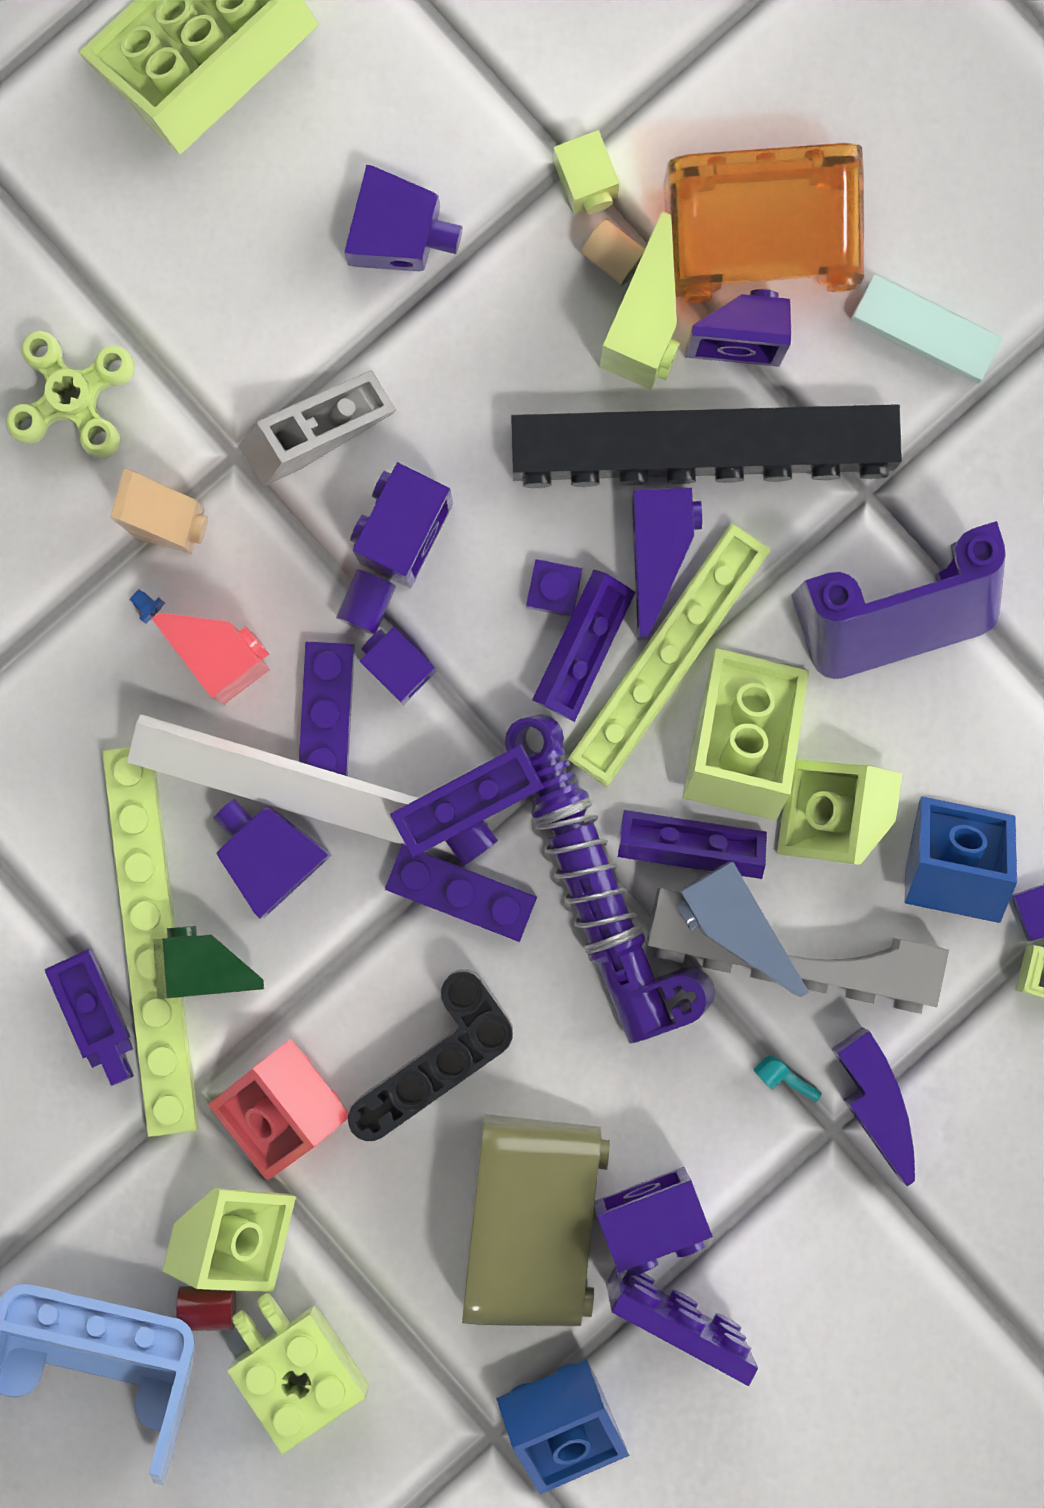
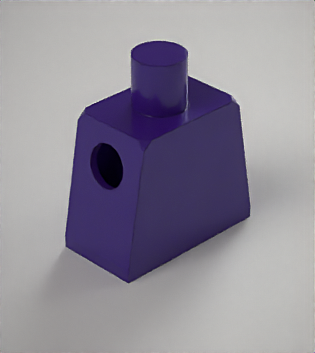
M366 164L344 254L347 264L353 267L420 272L425 270L430 248L457 254L463 226L438 220L440 202L439 195Z
M233 799L213 817L231 837L216 854L259 919L268 916L332 856L328 850L271 807L266 806L252 818Z

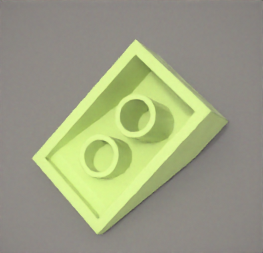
M663 211L604 341L599 368L652 390L657 377L666 381L680 342L673 340L677 326L671 215Z
M718 648L715 649L689 755L682 795L683 799L774 821L777 820L791 795L808 670Z

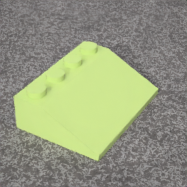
M134 0L82 48L79 54L158 136L181 155L319 24L304 0Z

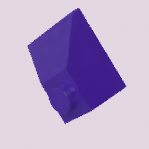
M767 289L752 290L750 295L741 294L692 326L685 350V358L780 367L791 345L790 299L779 298L778 292Z

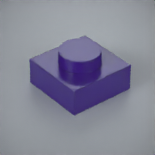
M535 559L526 608L571 617L575 609L583 568Z

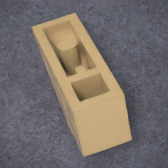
M123 469L110 518L137 540L192 554L194 544L202 543L208 524V516L203 515L204 507L197 500L135 471Z

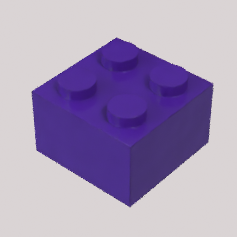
M397 462L392 473L384 470L378 479L372 493V497L376 499L375 506L369 517L364 514L361 515L353 529L350 541L354 542L353 552L361 565L411 589L453 506V499L449 487Z
M685 1167L595 1200L594 1203L597 1218L618 1273L629 1270L630 1275L647 1272L658 1266L657 1258L676 1252L677 1257L694 1254L705 1248L704 1240L713 1237L692 1180Z

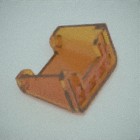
M835 143L697 153L675 157L667 163L663 191L665 213L671 215L675 297H683V300L689 303L708 301L712 299V293L718 291L722 284L816 277L817 283L826 285L828 292L850 291L856 288V284L862 283L864 279V163L861 145Z

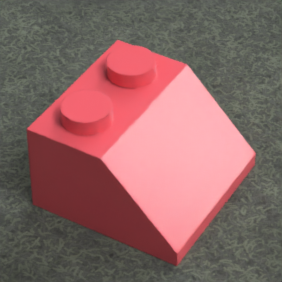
M158 613L151 618L210 697L224 705L270 671L263 661L264 658L270 655L256 635L246 626L242 630H238L227 621Z
M292 1039L283 1044L208 1104L266 1181L317 1146L348 1119L349 1114L342 1105L338 1095L327 1086L311 1065L309 1058L299 1050Z

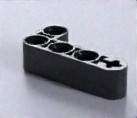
M459 969L452 972L445 979L441 988L442 1002L459 1027L361 1095L352 1105L348 1114V1125L351 1132L358 1139L376 1141L383 1138L502 1054L510 1046L513 1038L511 1020L483 979L476 972L468 969ZM458 979L472 981L477 988V998L468 1005L455 1003L450 996L451 984ZM487 1019L499 1021L505 1028L504 1039L496 1045L483 1043L477 1034V1028L482 1021ZM447 1047L459 1049L465 1057V1066L456 1073H448L439 1066L438 1054ZM406 1076H415L423 1082L425 1094L416 1101L406 1100L399 1093V1081ZM387 1090L391 1103L402 1113L396 1115L392 1106L381 1115L378 1121L380 1127L377 1128L372 1122L364 1126L360 1121L365 1113L363 1106L366 1105L371 1111L377 1109L387 1099L381 1092Z

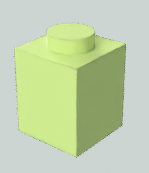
M599 130L554 147L553 163L573 214L586 210L587 214H594L610 207L613 204L612 199L618 197L620 182Z

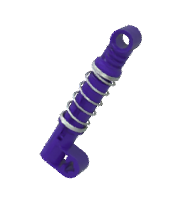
M543 714L519 719L511 724L506 732V751L522 744L545 787L536 792L538 798L533 799L534 808L531 813L534 819L533 822L536 823L537 829H551L554 831L555 836L548 839L550 844L545 852L554 854L559 869L556 871L555 877L564 879L569 891L565 897V902L573 903L579 916L574 926L583 928L588 942L585 944L584 949L586 954H588L589 960L598 964L629 1044L640 1042L693 1023L708 1010L714 1001L715 988L713 981L704 971L693 967L682 968L657 978L654 977L642 947L645 941L643 929H641L642 925L633 924L632 920L637 917V914L634 912L629 913L623 899V895L628 890L625 888L619 889L613 874L618 865L609 863L603 848L607 845L608 840L600 839L594 826L598 816L595 814L584 816L587 808L593 805L590 802L591 798H589L586 790L579 788L577 782L571 784L569 778L575 775L573 771L567 773L565 767L570 765L569 760L562 761L561 756L566 754L563 748L564 736L562 728L552 717ZM530 727L536 728L543 736L544 744L539 753L531 750L526 743V733ZM659 987H662L666 1000L672 999L682 988L685 992L693 991L696 998L692 1003L689 999L680 1000L671 1009L674 1017L671 1019Z

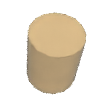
M607 218L589 236L581 249V254L623 286L634 275L645 248Z

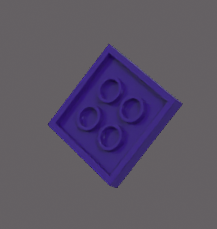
M614 1267L606 1282L612 1313L747 1386L751 1384L758 1366L751 1353L752 1348L746 1342V1336L740 1333L742 1327L719 1313H715L713 1319L702 1314L696 1309L698 1303L677 1290L673 1289L670 1295L665 1294L653 1286L655 1280L646 1273L630 1275L629 1270L618 1273L617 1268Z

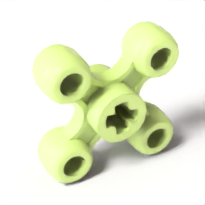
M45 331L30 333L22 343L21 353L25 362L32 369L44 375L46 380L45 392L37 402L20 404L9 411L6 418V427L9 434L20 443L34 444L45 436L47 428L52 423L59 420H69L77 425L82 448L90 456L97 459L111 457L119 448L120 435L111 422L102 419L98 415L96 410L97 397L104 389L110 386L125 385L133 378L135 363L132 356L120 346H107L97 354L95 362L90 367L84 370H73L64 364L61 345L52 334ZM48 346L47 353L44 356L36 357L39 348ZM116 360L122 361L117 371H109V366L112 362ZM72 386H74L80 392L78 399L71 397L70 404H68L62 396L65 391L71 393ZM32 418L31 427L27 430H21L22 422ZM99 433H106L105 441L102 444L94 445L95 436Z

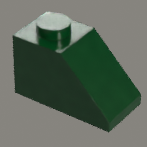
M196 926L167 928V938L153 939L157 998H178L264 989V979L212 934L197 936Z

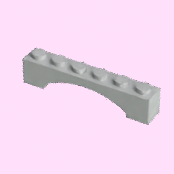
M657 888L646 945L656 947L654 957L683 963L685 954L704 958L702 964L704 968L731 973L732 964L751 968V978L774 982L703 935L698 927L690 931L676 908V905L683 901L679 893ZM893 938L890 948L861 957L827 960L788 955L808 990L826 993L828 984L847 988L845 997L874 1004L875 996L881 995L894 998L893 1008L922 1014L923 1005L938 1007L949 949Z

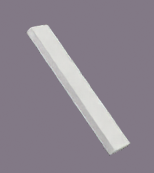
M141 714L135 726L127 760L131 764L405 846L406 844L390 814L419 799Z

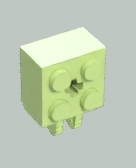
M266 1293L258 1298V1303L262 1314L268 1319L275 1332L264 1339L252 1318L243 1310L233 1315V1323L249 1347V1350L234 1359L227 1372L283 1455L365 1399L369 1383L322 1312L315 1305L289 1322L271 1294ZM293 1370L297 1376L306 1373L309 1377L305 1386L294 1384L289 1379L291 1376L289 1371Z

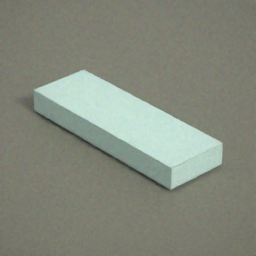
M876 274L872 277L851 319L977 384L982 381L1003 340L1002 337Z

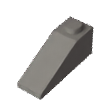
M370 370L257 421L239 447L262 485L267 486L303 469L391 416L396 411V408L373 371Z

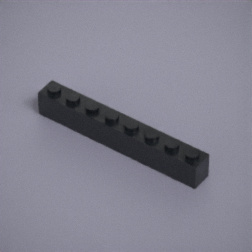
M900 404L511 415L513 481H523V487L526 488L552 486L551 480L571 479V486L591 487L599 485L600 479L619 478V484L627 486L647 484L648 477H667V483L690 484L696 482V476L714 475L715 482L735 483L744 481V475L763 474V480L769 482L791 480L792 473H811V479L813 480L839 479L841 477L840 472H859V477L862 479H880L888 477L889 471H894L902 462Z

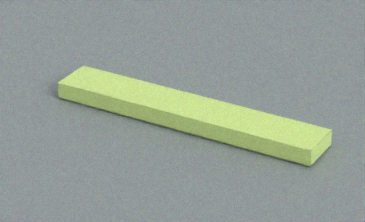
M733 523L730 524L568 758L572 764L608 787L771 549Z

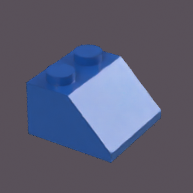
M921 796L905 868L904 903L1001 923L1017 885L1015 815Z
M587 1359L577 1364L562 1366L549 1376L533 1383L518 1385L511 1392L496 1398L511 1446L539 1494L630 1456L602 1388Z

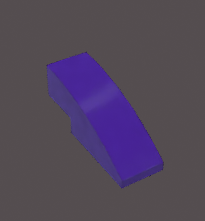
M861 1027L831 1049L858 1087V1090L843 1101L897 1178L908 1187L915 1182V1157L907 1110L900 1087L887 1058L870 1030Z

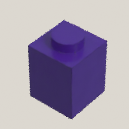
M395 627L387 634L382 629L378 630L361 648L366 655L359 662L403 706L437 672L436 668Z

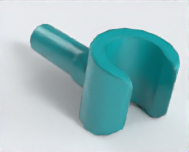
M775 1056L765 1057L754 1068V1072L771 1090L784 1080L789 1087L814 1102H817L822 1095V1092L798 1078Z

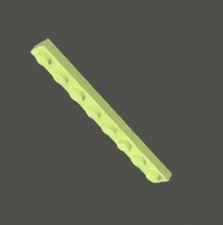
M129 747L105 750L102 753L148 1137L197 1131L199 1129L184 997L157 998L153 939L167 938V928H175L157 772L128 763Z

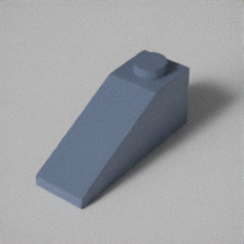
M734 862L725 863L678 891L683 901L677 904L676 908L690 931L698 927L703 935L794 995L802 997L809 993Z

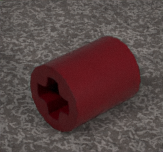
M192 1286L179 1287L176 1318L185 1322L191 1331L234 1330L235 1324L233 1323L232 1316L236 1314L235 1290L196 1289Z

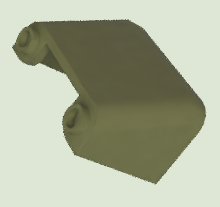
M485 1114L462 1323L508 1326H581L582 1316L592 1317L594 1287H586L595 1193L598 1169L607 1170L610 1140L601 1139V1127Z

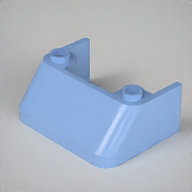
M19 1284L7 1290L0 1299V1395L17 1398L31 1393L41 1380L45 1364L139 1385L135 1399L136 1415L146 1428L160 1432L149 1475L154 1484L164 1486L185 1408L195 1351V1340L190 1327L177 1318L31 1284Z

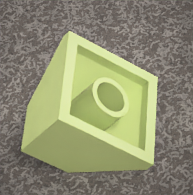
M796 759L791 795L783 807L777 854L860 865L896 822L902 773L867 765Z
M222 1188L212 1189L173 1224L162 1272L196 1289L274 1292L296 1196L287 1193Z

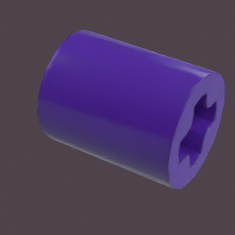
M356 569L336 619L374 635L379 628L396 586L374 574Z
M483 820L447 839L445 842L463 866H466L497 843L498 839Z

